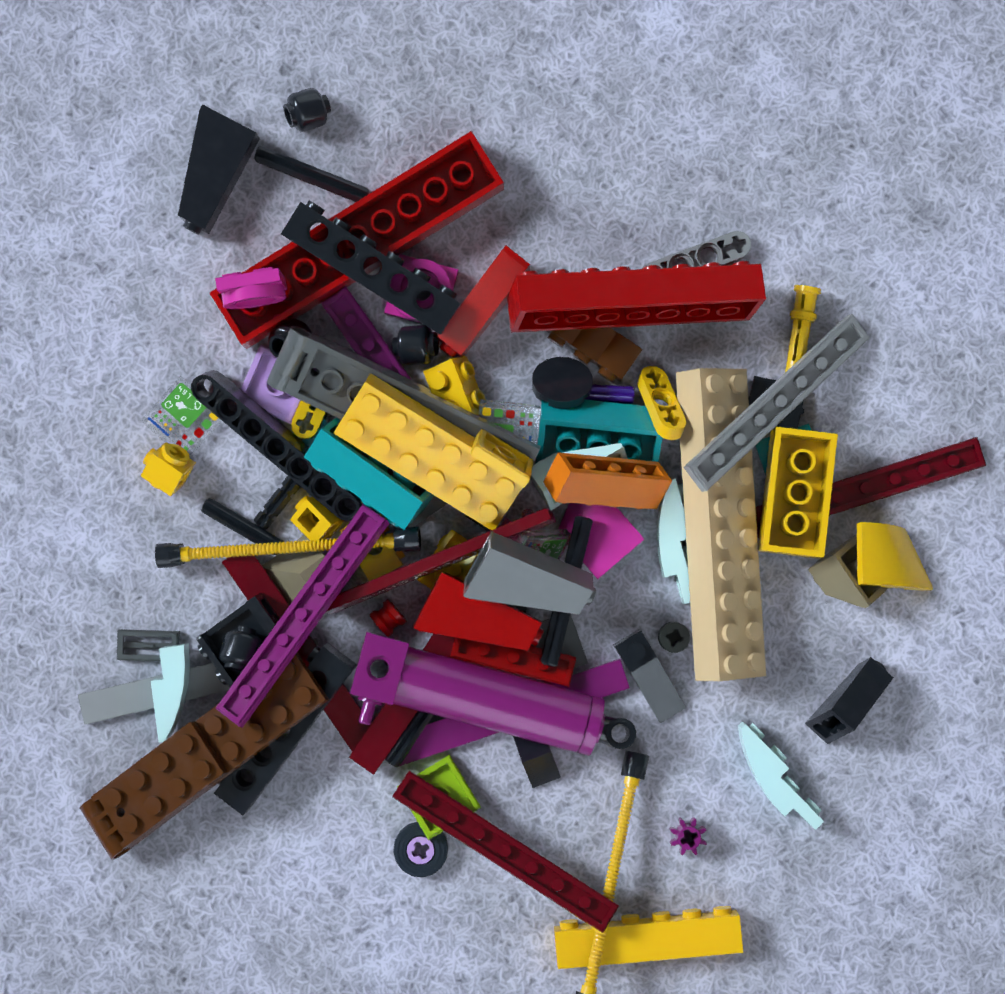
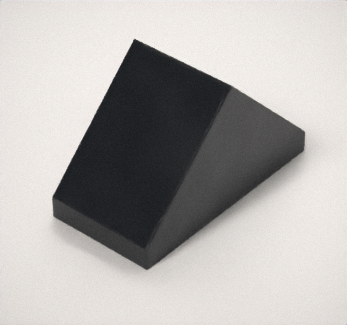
M513 736L532 788L561 778L549 745Z

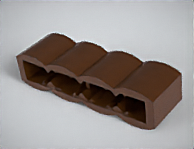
M612 328L547 331L550 333L547 338L561 348L565 344L575 351L573 356L585 365L592 362L600 368L598 373L610 382H613L615 379L621 382L642 351L639 346Z

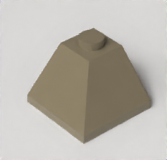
M857 534L826 554L824 558L819 559L808 569L814 581L820 586L825 595L862 608L869 607L888 589L881 586L858 585Z
M303 535L301 538L297 540V542H302V540L306 541L309 539L305 535ZM317 550V552L309 551L305 553L290 552L289 554L286 552V554L276 555L266 562L263 567L290 605L326 556V553L322 550L320 552Z

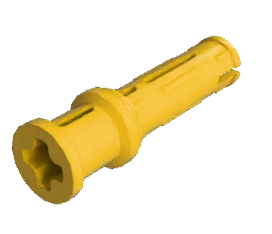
M794 285L793 290L796 292L794 309L790 311L789 315L791 316L790 319L793 320L785 372L807 353L811 323H814L817 319V314L814 312L817 295L821 294L820 288Z

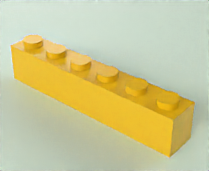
M717 906L713 908V912L701 913V909L696 908L685 909L682 911V915L670 916L668 911H659L652 913V918H640L639 914L622 915L621 920L610 921L608 927H606L608 930L606 931L607 935H605L606 939H604L605 943H603L604 947H602L604 950L601 951L603 954L599 964L611 965L743 953L740 915L737 910H732L731 906ZM575 919L560 921V926H554L558 969L589 966L588 962H590L589 958H591L590 954H592L591 950H593L591 948L593 946L592 942H594L593 938H595L594 934H596L595 928L587 923L578 924V920Z

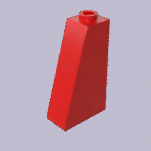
M505 245L454 313L442 334L437 336L438 340L442 342L439 348L452 358L456 354L459 357L465 356L506 305L507 296L516 275L530 271V264Z
M441 571L413 627L422 632L526 651L529 650L531 644L537 646L544 632L540 628L541 620L512 605L464 597V581L444 571Z

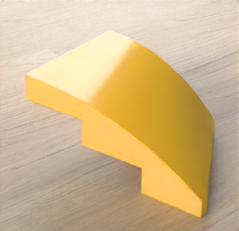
M857 523L858 585L904 588V590H933L929 577L905 528L882 523Z

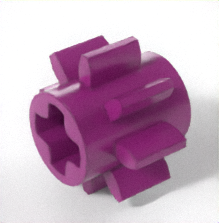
M680 817V825L677 828H669L676 837L670 841L671 846L680 844L679 853L681 855H684L686 850H692L697 855L696 848L699 844H707L700 835L707 830L704 826L695 827L697 823L695 817L691 818L690 823H685ZM687 829L691 833H696L692 835L693 841L690 843L682 839L684 837L683 831Z

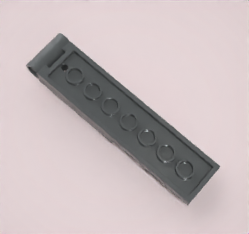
M291 326L267 379L268 385L274 389L285 392L330 415L342 419L367 377L372 373L473 437H476L479 431L484 429L533 459V461L541 447L430 393L431 389L315 333L312 335L309 331L297 326Z

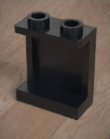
M260 593L245 602L243 606L208 631L196 637L199 643L198 649L202 656L207 660L210 659L217 668L215 673L218 679L224 685L228 684L231 687L241 673L225 669V664L219 658L224 635L228 631H237L238 626H245L256 630L255 636H258L264 642L280 618L265 596Z

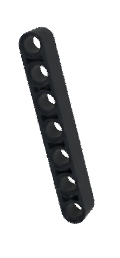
M211 370L193 379L191 392L200 403L335 516L345 521L352 520L363 504L361 499L351 491L339 487L336 481L326 473L319 472L312 467L311 462L304 458L310 448L307 444L222 373ZM205 379L212 382L214 386L213 393L205 389ZM228 399L235 401L237 412H232L228 408ZM251 419H256L260 423V432L252 428ZM275 438L280 439L284 443V452L277 450L275 447ZM298 458H302L308 463V471H303L299 468ZM321 478H326L331 482L332 491L322 487ZM344 498L352 499L355 502L356 510L348 509L345 506Z

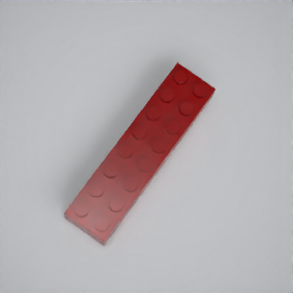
M740 261L733 265L723 266L720 263L712 262L701 267L678 264L672 268H660L658 265H650L636 270H630L629 267L625 266L614 268L612 271L587 268L581 272L570 273L566 269H559L548 274H538L537 271H525L516 275L507 296L511 333L749 321L766 300L761 264H751L749 261Z

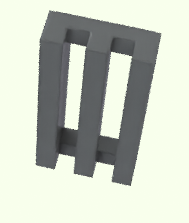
M118 629L117 660L161 661L160 655L124 654V648L159 649L164 646L179 645L180 631ZM124 636L172 637V643L124 642Z

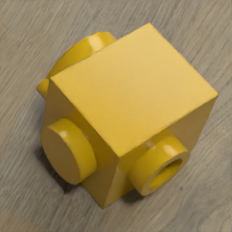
M165 442L157 450L152 448L143 460V464L146 466L141 477L147 480L154 488L162 490L171 497L184 485L196 462L190 459L189 453L181 446Z

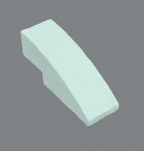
M189 643L159 648L163 678H156L151 681L159 743L172 736L185 704L190 672Z

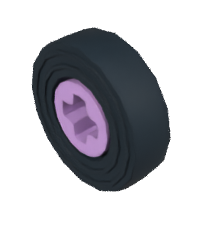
M418 822L408 824L400 830L394 841L393 853L395 861L402 871L411 876L423 878L433 875L442 868L447 859L448 843L446 836L442 832L428 841ZM416 842L429 846L426 850L427 856L414 855L413 851L416 848Z

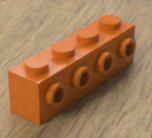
M560 452L557 453L543 481L552 498L562 504L578 503L588 506L604 505L614 508L630 507L656 510L672 482L659 462Z

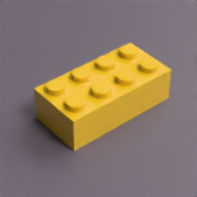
M775 427L771 430L758 551L824 558L838 434Z

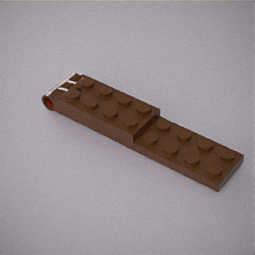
M297 652L243 728L216 710V705L196 721L186 724L91 796V799L83 803L79 809L111 860L117 859L326 703L329 698Z

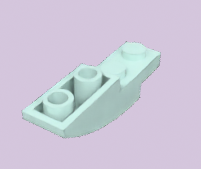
M673 479L660 503L658 512V559L662 577L675 576L682 604L690 603L687 546L682 547L680 542L686 540L685 511L682 503L684 502L683 484L677 485L676 479Z
M741 722L738 725L742 749L749 768L762 791L782 815L786 816L794 809L816 830L824 822L818 816L822 810L809 797L804 801L796 793L800 788L788 776L784 779L781 778L789 769L784 763L787 757L775 745L769 748L762 741L765 735L753 723L748 727L745 723Z

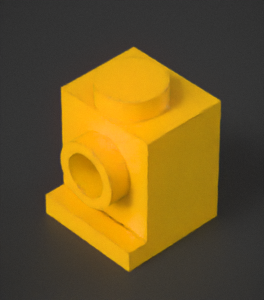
M308 495L296 504L295 509L297 511L290 519L309 540L330 539L345 521L335 516L313 496L309 497Z

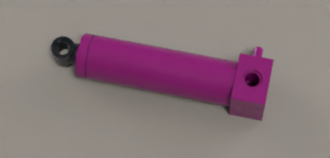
M366 632L350 690V695L358 696V700L364 701L359 723L370 725L375 706H382L384 703L403 706L587 756L591 755L597 743L606 744L615 749H625L630 747L636 739V729L631 721L625 718H614L605 715V700L603 698L409 647V643ZM382 661L386 664L387 674L385 677L376 678L371 674L370 666L373 662ZM618 724L622 725L626 731V736L621 742H616L611 735L613 727Z

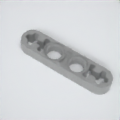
M733 231L650 262L642 268L650 265H658L660 268H663L661 266L663 263H666V268H672V262L676 259H684L691 267H701L705 263L700 259V252L705 248H711L716 252L717 263H720L721 266L744 258L751 249V240L744 232ZM732 238H736L738 242L743 241L745 243L741 248V253H738L736 249L727 251L725 255L728 258L725 260L723 259L722 249L717 244L722 242L723 248L728 247L733 243Z

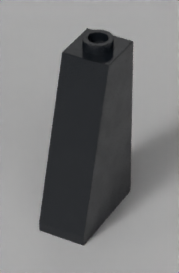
M203 104L198 114L178 216L184 221L183 227L197 235L200 234L201 230L210 234L260 140L255 131Z

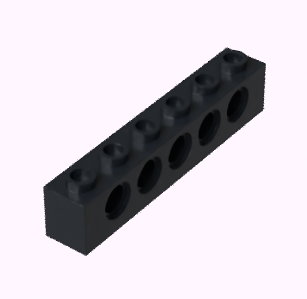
M309 200L306 205L302 202L299 203L281 235L438 334H442L460 305L455 300L457 293L442 284L437 289L428 283L431 277L416 267L413 272L407 270L402 266L405 260L389 251L385 256L377 251L378 243L364 234L358 239L349 233L352 228L350 225L337 217L333 222L322 216L325 210ZM315 223H322L328 229L327 238L321 242L314 241L310 236V228ZM342 240L351 241L355 247L354 254L349 258H341L337 253V245ZM369 257H376L381 263V269L375 275H369L364 271L363 264ZM395 274H403L407 279L406 288L399 292L394 291L390 286V280ZM424 290L430 291L433 295V303L427 308L419 307L416 301L417 295Z
M330 643L325 644L322 648L316 646L306 659L310 663L308 668L312 674L318 670L326 675V684L321 686L329 700L292 727L289 734H283L268 745L272 751L271 758H264L258 753L218 783L219 787L214 794L242 816L250 810L357 666L355 662ZM242 769H248L253 773V782L243 780L241 777Z

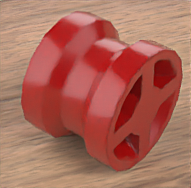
M389 599L383 602V607L380 610H374L369 614L374 623L387 637L393 634L394 628L398 625L403 626L407 622Z

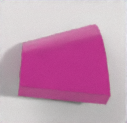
M569 503L557 530V534L562 540L566 539V544L568 545L575 517L584 516L592 519L593 523L583 563L597 579L644 540L642 535L617 507L604 505L588 506L585 504Z

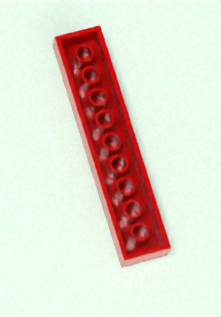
M470 131L329 218V220L333 222L337 217L352 227L349 233L358 239L364 234L378 243L377 251L385 256L389 251L398 256L503 191L504 182L473 132ZM321 223L310 230V236L314 241L321 242L327 238L328 229ZM342 240L338 243L337 253L341 258H349L354 254L355 247L351 241ZM291 242L241 273H250L255 269L273 267V269L279 268L286 278L287 290H285V300L254 308L226 309L223 307L222 295L217 291V288L211 291L210 295L241 345L248 349L269 336L270 331L275 326L300 317L345 286L348 287L356 281L299 245ZM376 257L367 258L363 264L364 271L367 274L381 266L379 259Z

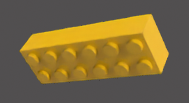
M372 373L367 377L334 431V434L490 530L496 529L523 488L470 455L475 437Z

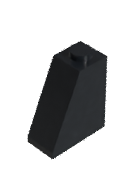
M872 657L866 659L851 671L805 724L827 744L855 731L894 677L887 672L882 663L874 660Z

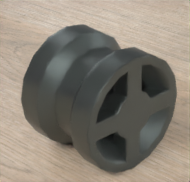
M668 622L660 628L658 641L663 649L671 653H678L688 646L690 634L684 625L678 622Z

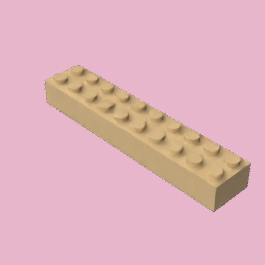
M698 368L676 372L677 400L686 418V426L680 437L695 681H729L766 676L752 449L708 491L701 492L683 468L749 407L747 369Z

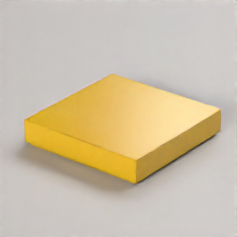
M484 429L479 431L475 437L470 455L525 488L531 478L533 459Z

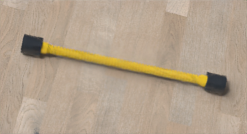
M407 527L405 530L395 529L393 533H387L384 537L381 535L373 548L385 546L388 549L394 548L395 551H421L420 527ZM333 538V540L318 539L302 540V542L287 541L271 542V544L209 546L205 548L184 547L183 543L156 544L155 561L158 568L181 566L193 559L243 557L247 555L255 556V554L256 556L259 554L274 555L278 553L286 554V552L288 554L290 552L305 553L309 551L317 552V550L319 552L321 550L329 551L336 542V538Z
M625 751L621 775L625 776L624 784L626 788H624L625 792H623L624 796H622L623 800L621 801L623 804H621V811L618 816L620 819L617 820L619 823H617L618 827H616L617 831H615L616 835H614L615 839L613 841L615 843H613L614 847H612L613 851H611L612 854L609 859L611 862H609L610 866H608L609 870H607L608 874L605 879L607 882H605L606 886H604L605 890H603L604 894H602L611 901H613L614 891H616L615 887L617 885L615 883H617L616 879H618L617 875H619L618 871H620L619 867H621L619 863H621L620 860L622 859L621 856L625 847L623 844H625L624 840H626L625 836H627L626 832H628L627 828L629 826L627 824L630 823L628 820H630L629 816H631L630 813L633 808L631 805H633L635 789L639 786L640 779L645 780L649 755L632 751ZM607 928L603 933L595 930L596 934H594L595 938H593L594 942H592L593 946L591 947L593 950H591L592 954H590L591 958H589L590 962H588L589 966H587L589 970L586 971L588 973L586 974L587 978H585L586 982L582 984L581 992L576 991V994H596L597 992L595 983H597L596 979H598L597 975L599 973L597 971H599L598 967H600L599 963H601L600 959H602L601 955L603 952L601 951L604 950L602 947H604L603 943H605L604 939H606Z

